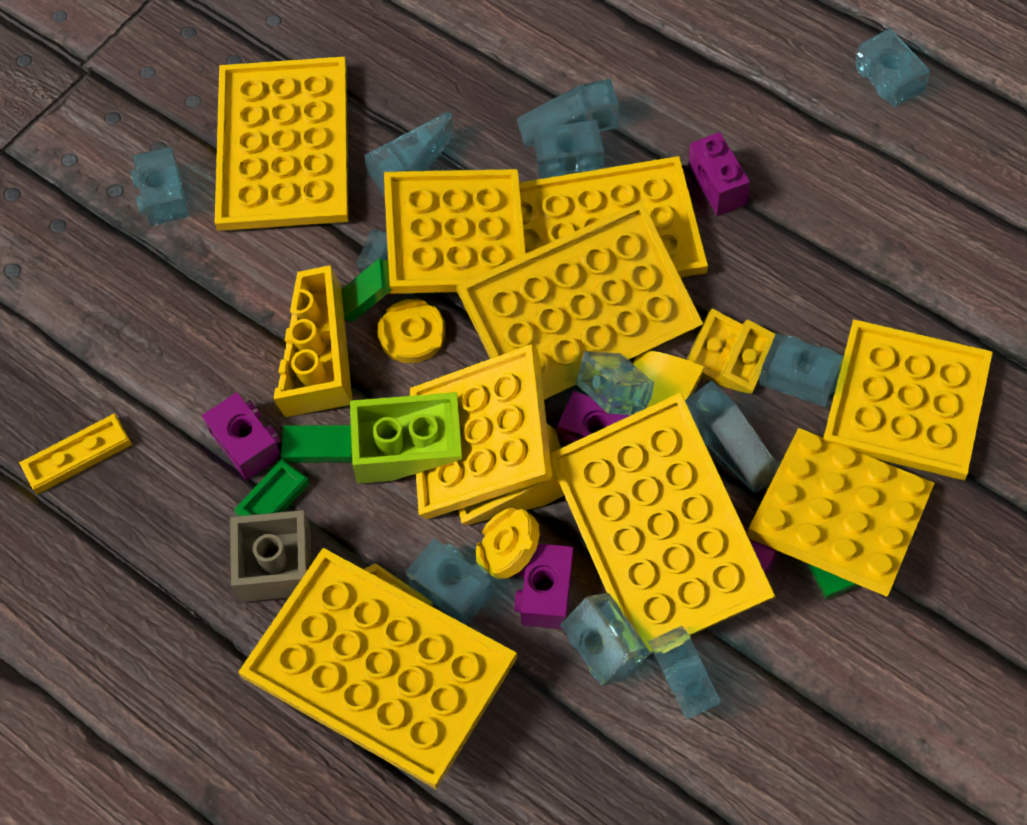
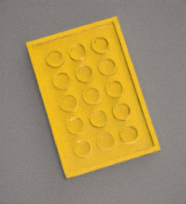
M345 56L219 65L215 226L217 231L349 222L347 64Z
M679 156L519 182L526 254L643 201L680 278L707 273L708 264Z
M643 201L456 286V290L490 359L530 344L538 349L544 400L703 324Z
M681 392L550 453L552 468L636 659L645 657L776 598Z
M322 548L238 673L241 678L437 790L515 663L517 653Z

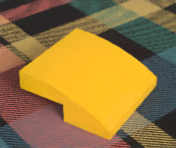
M712 308L704 320L687 360L704 366L702 379L732 390L751 394L777 335L748 319L741 324Z
M648 350L636 356L610 404L637 413L680 392L688 404L704 374V366L680 357Z

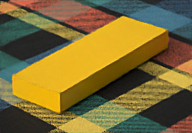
M114 413L19 463L33 491L38 495L126 449L132 443Z

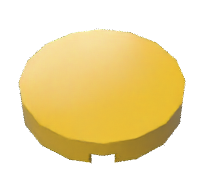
M405 299L392 304L386 310L387 313L378 322V339L383 351L393 360L402 363H420L432 358L442 348L446 339L445 320L440 310L435 306L433 308L431 305L426 304V301L420 299Z
M508 508L496 514L482 531V534L485 536L482 544L477 543L476 562L483 572L496 579L509 578L520 572L528 564L537 549L540 533L539 524L534 516L525 510H516L515 508Z

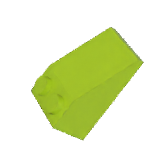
M457 392L350 401L352 463L357 484L393 481L462 460Z

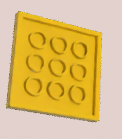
M518 169L384 172L390 289H392L390 294L457 292V285L526 254Z
M853 319L823 442L849 448L878 460L965 481L993 352Z
M532 344L410 388V396L457 392L462 460L416 473L419 515L427 520L553 479L539 352Z
M798 428L748 528L747 535L751 540L888 597L934 482L855 450L823 442V437Z

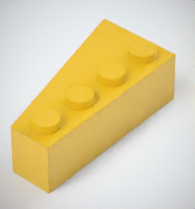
M331 265L299 271L296 276L290 308L292 314L290 327L286 329L284 339L286 342L284 359H281L278 371L280 374L278 388H275L273 397L285 418L347 406L352 401L341 284Z

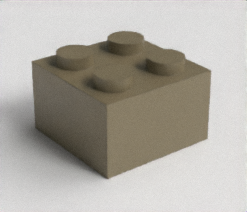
M304 510L230 517L231 587L238 601L247 602L289 598L311 566L310 526Z

